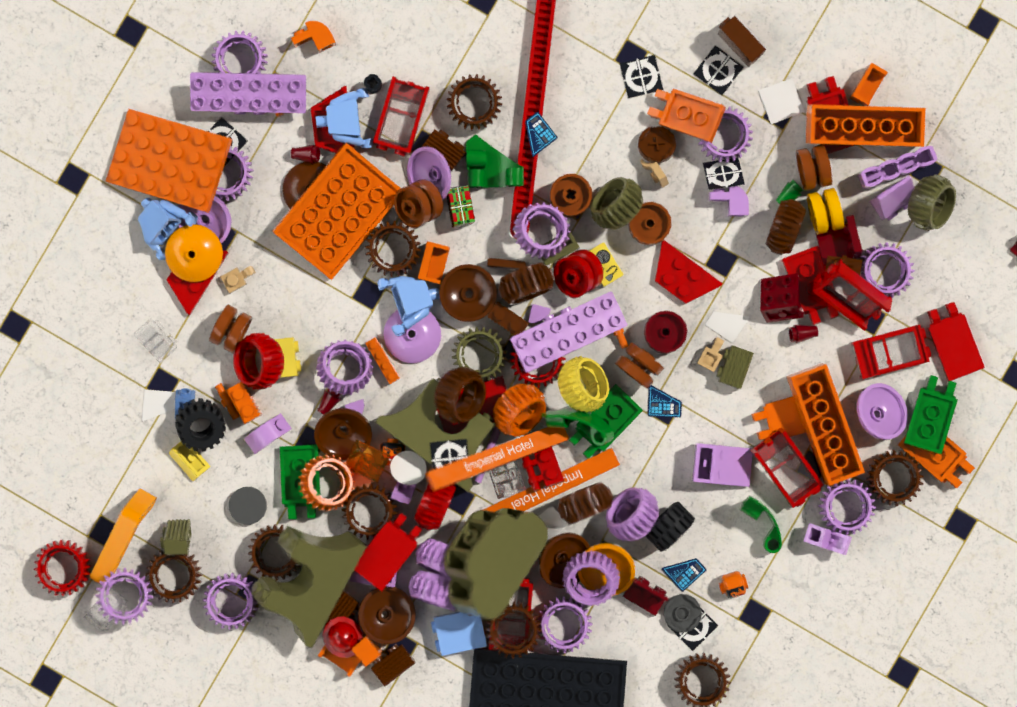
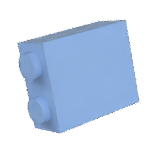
M458 611L435 616L434 621L431 622L432 631L437 633L438 640L435 641L437 652H441L442 656L487 646L481 617L468 616V614Z

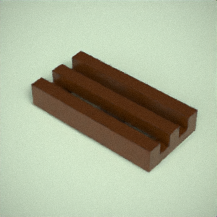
M489 258L487 266L521 269L526 267V262Z

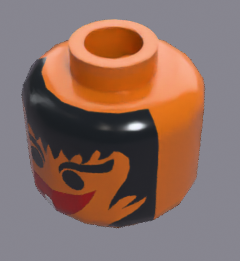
M387 438V442L380 444V461L384 462V465L390 466L392 459L398 453L405 451V445L399 443L398 439Z
M739 571L723 575L721 578L722 582L719 583L721 593H726V596L730 599L744 595L746 589H748L745 575Z

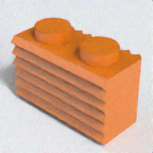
M240 382L226 390L244 424L262 416L260 409H258L259 406H256L255 399H252L253 396H251L249 389H247L244 383Z

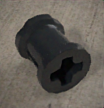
M370 74L365 78L364 85L368 92L377 93L381 90L382 82L377 75ZM372 79H375L378 84L374 85V88H371L370 84H368V82H372Z

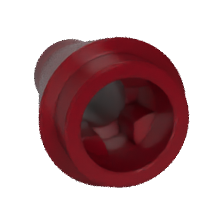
M315 145L292 148L291 158L314 164L320 160V148L315 147Z
M793 325V327H789L791 342L800 343L810 338L818 337L816 325Z
M329 388L325 389L317 410L323 415L331 411L341 400L342 394L338 393L336 395V392H329Z

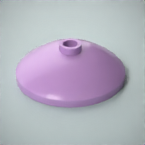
M432 147L416 149L411 154L407 165L409 184L426 179L437 187L443 201L448 195L451 186V172L446 159L438 150Z
M214 196L209 213L181 204L178 205L187 214L189 212L198 216L196 224L212 230L221 243L229 235L232 222L231 215L226 204L217 196ZM203 216L208 217V222L203 220ZM184 219L176 230L187 225Z
M398 310L395 311L387 320L384 328V341L389 352L398 360L406 363H419L430 358L438 349L441 340V329L436 317L429 312L428 316L414 326L405 329L403 335L396 336L391 327L401 325L403 322ZM409 331H415L416 335L414 338L408 336Z
M877 383L866 387L860 393L857 400V415L861 425L870 435L877 439L890 440L899 436L904 431L908 420L907 407L901 395L894 388L886 384Z

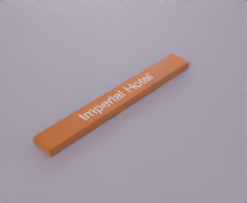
M546 427L426 473L432 490L436 491L569 440L565 428Z
M609 448L562 471L565 482L547 488L543 481L539 483L541 488L539 491L534 492L531 486L483 510L496 512L502 508L526 511L619 466L620 463L613 449Z

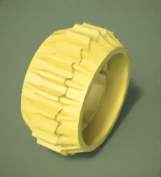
M581 356L565 362L558 375V387L564 401L574 410L586 413L602 407L609 394L608 379L602 367L596 361Z

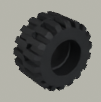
M199 398L197 402L193 399L190 404L186 402L183 404L184 408L178 410L179 415L175 417V427L183 445L186 444V447L189 449L193 447L194 451L201 449L203 452L208 447L210 450L213 449V445H218L220 443L219 439H223L225 436L223 432H226L225 420L220 408L218 409V406L215 403L212 404L210 400L204 402L203 398ZM199 418H206L211 421L209 427L204 431L195 432L190 429L191 424Z
M679 501L675 502L658 517L657 522L652 526V530L645 537L660 552L665 551L691 527L695 517Z

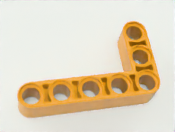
M140 488L126 504L89 576L90 579L100 584V581H106L105 575L111 577V571L115 574L139 524L149 513L157 497Z

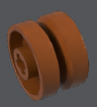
M823 144L813 146L811 154L807 148L796 150L797 167L803 189L805 191L815 189L817 181L821 187L831 186V165L825 146Z
M565 174L559 177L553 183L550 191L552 207H558V210L563 212L565 217H577L583 214L589 208L592 200V189L589 182L577 174ZM568 193H573L574 199H568Z
M426 179L418 180L399 189L394 196V206L398 217L405 225L411 228H417L436 219L443 210L440 192L432 182Z
M645 202L642 204L638 214L628 223L629 232L632 238L640 244L646 246L656 245L662 242L669 234L672 226L671 216L668 210L661 204ZM648 220L654 223L652 227L647 226L646 222Z
M228 304L218 317L209 337V342L219 346L225 340L224 349L234 354L236 346L244 338L253 317L243 312L236 319L238 310Z
M631 342L626 348V353L633 360L631 361L625 356H620L615 364L640 385L648 389L654 381L646 371L648 370L653 375L658 376L664 367L646 350L639 348Z

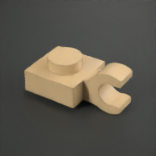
M643 159L640 160L644 169L652 171L650 176L655 183L659 182L662 188L669 184L666 175L657 162L645 163Z
M249 266L241 272L236 267L220 277L228 292L232 293L247 285L244 279L256 272L253 266Z
M717 337L711 349L706 346L697 364L714 372L723 357L718 352L724 340Z

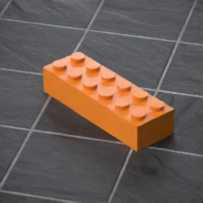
M807 105L806 143L924 147L926 108Z
M820 363L786 376L824 484L831 486L865 473L827 364Z

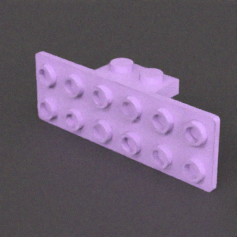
M191 72L190 109L191 111L234 112V114L253 112L255 115H264L265 113H306V75Z
M610 291L574 309H571L569 306L560 311L561 315L555 317L552 314L544 318L543 323L511 337V343L525 372L528 373L626 327L627 322L613 292Z

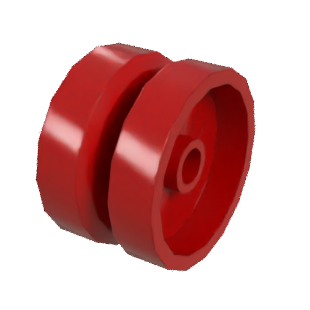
M585 249L577 250L562 258L554 267L556 285L560 291L572 298L581 297L595 289L603 280L604 271L600 260L592 252Z

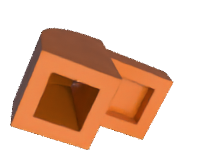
M318 21L305 22L308 30L304 31V29L295 32L294 37L291 38L295 47L313 39L319 53L337 45L328 27Z

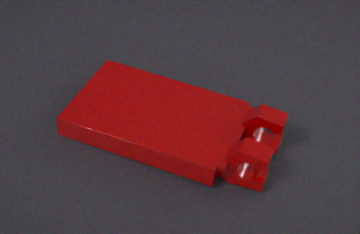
M834 76L825 78L828 91L819 93L816 82L806 84L810 97H807V105L849 106L845 91L840 87L837 88ZM823 144L827 154L855 146Z
M815 246L783 258L782 262L787 275L797 273L799 276V303L805 315L809 314L812 325L814 326L821 322L817 310L825 307L830 319L838 317V311L813 292L815 277L818 274H823L826 270L819 247ZM831 281L828 285L835 289Z
M955 302L945 304L949 317L940 320L937 309L927 311L932 323L929 324L928 331L948 382L985 368L966 317L962 312L958 313Z
M402 513L394 523L391 521L385 523L365 549L354 569L380 591H383L417 547L415 539L423 530L416 525L408 535L400 529V526L407 519Z

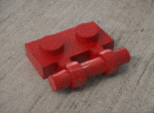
M552 447L534 453L536 459L530 460L529 456L522 458V467L527 472L528 483L532 486L534 492L541 490L539 483L543 481L547 488L565 482ZM539 466L541 475L536 476L533 467Z

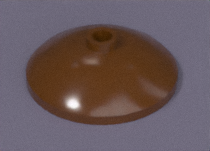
M302 162L294 166L287 173L282 190L284 200L290 209L325 168V164L321 162H315L314 164Z
M472 264L460 265L450 270L443 278L439 292L440 301L445 311L451 317L463 322L478 321L487 316L496 303V283L489 272L482 267ZM472 291V297H466V292Z
M338 408L328 411L320 417L315 426L314 438L318 448L325 455H335V459L348 460L360 456L368 449L372 440V428L369 421L361 413L348 408Z
M562 533L553 537L545 545L539 558V571L544 581L552 587L565 588L563 581L564 568H566L567 562L571 561V557H576L577 553L581 554L590 548L588 542L576 533ZM578 571L576 573L577 583L580 581Z
M386 586L383 591H380L378 588L373 589L363 598L358 610V621L364 634L371 640L381 644H393L404 639L411 632L416 618L415 607L411 598L404 591L396 587ZM383 611L387 612L386 618H382L381 616Z

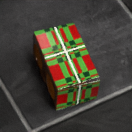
M469 186L450 187L446 197L452 228L474 223L475 217Z

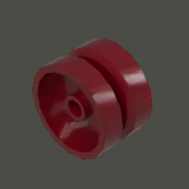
M657 312L645 324V341L656 352H674L686 340V323L675 312ZM663 329H669V335H663Z

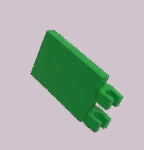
M930 375L927 386L920 388L904 444L941 455L958 401L956 396H953L957 383L949 381L945 393L936 391L935 387L938 377Z
M617 384L609 390L605 403L602 404L603 406L592 411L612 428L614 432L613 440L601 446L594 444L591 439V427L582 422L576 424L577 427L575 429L577 432L569 439L573 445H576L584 437L591 444L582 453L587 459L596 451L599 453L601 451L604 452L643 411Z
M317 445L280 447L282 504H284V507H288L289 520L297 519L296 507L307 506L308 519L316 518V508H312V504H306V498L302 499L303 494L299 492L301 486L298 485L301 479L298 477L302 476L301 469H305V464L310 463V459H316L319 456ZM319 470L315 471L316 475L313 477L312 482L313 488L317 492L316 496H321Z

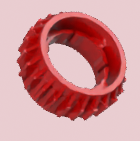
M265 333L246 335L235 348L233 356L234 370L238 379L249 388H253V390L267 389V387H272L282 375L284 369L283 351L278 342L269 337V335H265ZM257 348L260 352L262 359V369L260 374L257 370L255 361Z
M510 353V355L514 356V359H511L510 362L515 363L511 369L517 370L514 375H520L519 381L525 379L524 384H527L528 381L531 382L530 385L532 386L534 383H537L538 388H540V383L547 387V381L553 384V377L558 380L556 374L560 373L561 370L559 368L564 366L561 361L566 360L564 357L558 358L555 371L553 368L555 367L556 360H554L551 370L545 375L539 376V378L547 375L549 377L542 380H534L528 378V376L537 378V375L526 373L520 362L521 372L518 366L517 353Z
M428 483L414 517L419 527L429 531L440 528L456 489L455 484L433 491L430 483Z
M63 539L59 541V544L57 541H53V546L47 544V549H41L43 554H37L39 560L34 561L37 564L34 570L38 572L35 577L40 579L38 584L43 583L42 589L48 588V593L55 591V596L60 592L62 596L66 595V591L69 595L73 594V590L78 592V586L84 587L83 581H88L86 575L91 574L88 568L92 566L87 563L91 559L85 557L87 552H82L83 547L77 548V542L71 545V540H67L66 544ZM58 552H67L69 555L75 554L74 559L78 564V572L75 575V579L65 584L58 583L56 580L50 581L52 577L48 574L47 569L48 562L51 560L50 556H54Z

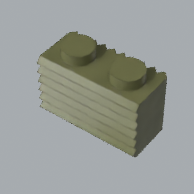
M731 345L730 349L726 348L723 359L726 360L723 367H719L716 377H719L718 382L741 389L754 353Z
M168 520L166 527L162 529L161 549H164L165 555H188L192 536L190 520Z

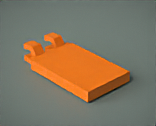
M659 89L656 90L654 96L667 103L664 111L650 107L648 115L660 120L659 125L710 143L713 142L726 109L724 105L676 89H672L671 93Z
M793 396L767 403L763 407L764 411L751 414L753 421L767 419L769 429L757 432L759 440L769 437L779 428L784 429L789 437L806 433Z
M906 435L897 444L903 451L909 453L910 457H915L914 460L919 462L941 483L948 481L955 488L962 484V481L953 475L959 466L968 474L975 469L974 466L965 460L967 453L948 437L946 438L941 455L904 444Z

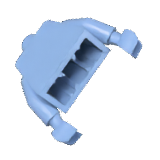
M366 88L344 93L331 100L329 106H326L327 115L316 116L317 128L328 127L329 135H332L335 141L346 142L349 145L358 147L362 146L363 149L373 146V138L363 140L360 135L357 99L359 97H369Z
M145 198L141 202L144 211L138 217L144 241L153 251L157 252V259L164 260L165 249H162L160 245L166 242L183 219L191 227L193 223L194 225L196 224L198 216L192 212L187 214L185 210L167 200L160 201Z
M407 276L394 277L389 280L381 278L378 280L379 291L392 286L391 291L401 321L403 322L401 325L391 327L396 336L403 335L405 329L411 328L428 316L429 310L433 306L432 300L440 298L438 288L428 289L425 280H418L417 278Z

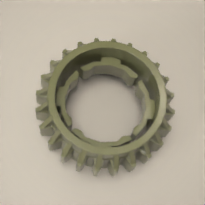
M934 174V176L922 178L917 183L908 202V216L914 223L913 225L925 231L939 229L944 226L950 218L956 203V190L950 183V180Z
M617 177L610 180L598 190L591 201L590 209L593 220L603 229L616 230L625 226L638 214L642 207V189L630 178Z
M476 327L475 332H473L469 328V334L463 331L464 337H457L460 342H454L457 349H452V351L456 355L451 358L457 359V361L453 365H459V368L463 367L460 361L461 346H463L461 354L463 356L466 345L470 341L477 339V337L467 340L468 338L475 335L488 336V338L479 337V339L489 341L493 345L495 352H497L494 345L496 343L500 353L498 363H496L497 354H495L493 364L488 369L482 370V373L490 369L492 370L481 375L483 381L485 377L490 381V375L496 378L495 372L501 373L499 367H505L502 360H507L506 357H503V354H506L507 351L502 350V348L506 344H500L502 338L496 339L497 332L491 335L492 329L485 332V327L481 331ZM462 357V361H463V363H464V365H465L464 368H465V367L470 368V367L465 363V358Z

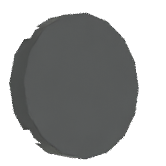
M242 487L236 490L229 500L231 516L237 522L244 525H251L260 521L267 510V500L264 494L254 487Z
M675 595L667 601L664 607L666 623L677 632L692 631L701 620L702 610L700 604L690 595Z

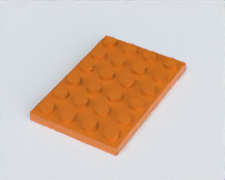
M128 109L105 182L209 213L233 139Z
M345 142L272 232L332 280L369 236V233L374 230L393 207L394 196L401 188Z

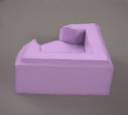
M533 304L528 323L542 321L549 315L551 308Z
M364 399L346 404L345 407L362 414Z

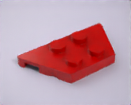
M347 86L341 87L340 90L311 107L315 146L335 154L344 143L335 141L332 135H329L328 127L317 128L316 116L327 115L326 106H329L331 100L344 93H348Z
M662 241L655 277L656 283L685 304L722 286L723 283L668 242Z
M224 250L221 265L223 264L224 260L229 254V252ZM190 251L189 256L194 258L195 252ZM171 271L166 280L187 314L191 315L216 273L206 280L189 282L180 279Z

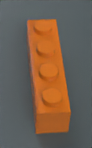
M375 337L366 342V346L388 383L392 384L399 380V375L377 338Z

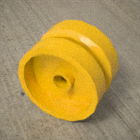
M835 188L824 190L822 197L818 192L807 194L809 216L817 235L827 233L828 223L834 231L844 228L843 212Z

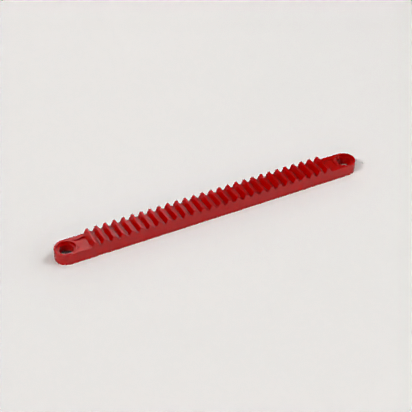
M556 0L536 1L518 164L524 168V186H518L514 189L510 233L513 238H515L513 228L516 226L514 222L518 219L517 216L519 213H522L521 211L524 208H527L530 204L532 205L538 154L534 157L532 156L525 121L536 112H539L541 116L543 115ZM530 221L527 225V233H529Z

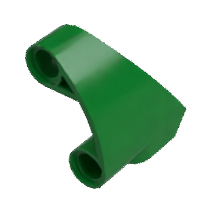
M476 134L466 141L467 186L469 188L524 186V168L500 153Z
M566 406L556 411L549 410L541 413L542 417L546 418V425L549 428H568L570 423L574 421L589 425L591 427V439L598 446L609 443L614 438L612 428L593 412H581Z
M749 495L742 502L740 510L754 520H757L763 511L767 514L773 526L763 541V547L770 553H777L782 547L778 524L767 507ZM771 539L777 541V547L773 550H770L767 546L768 541Z

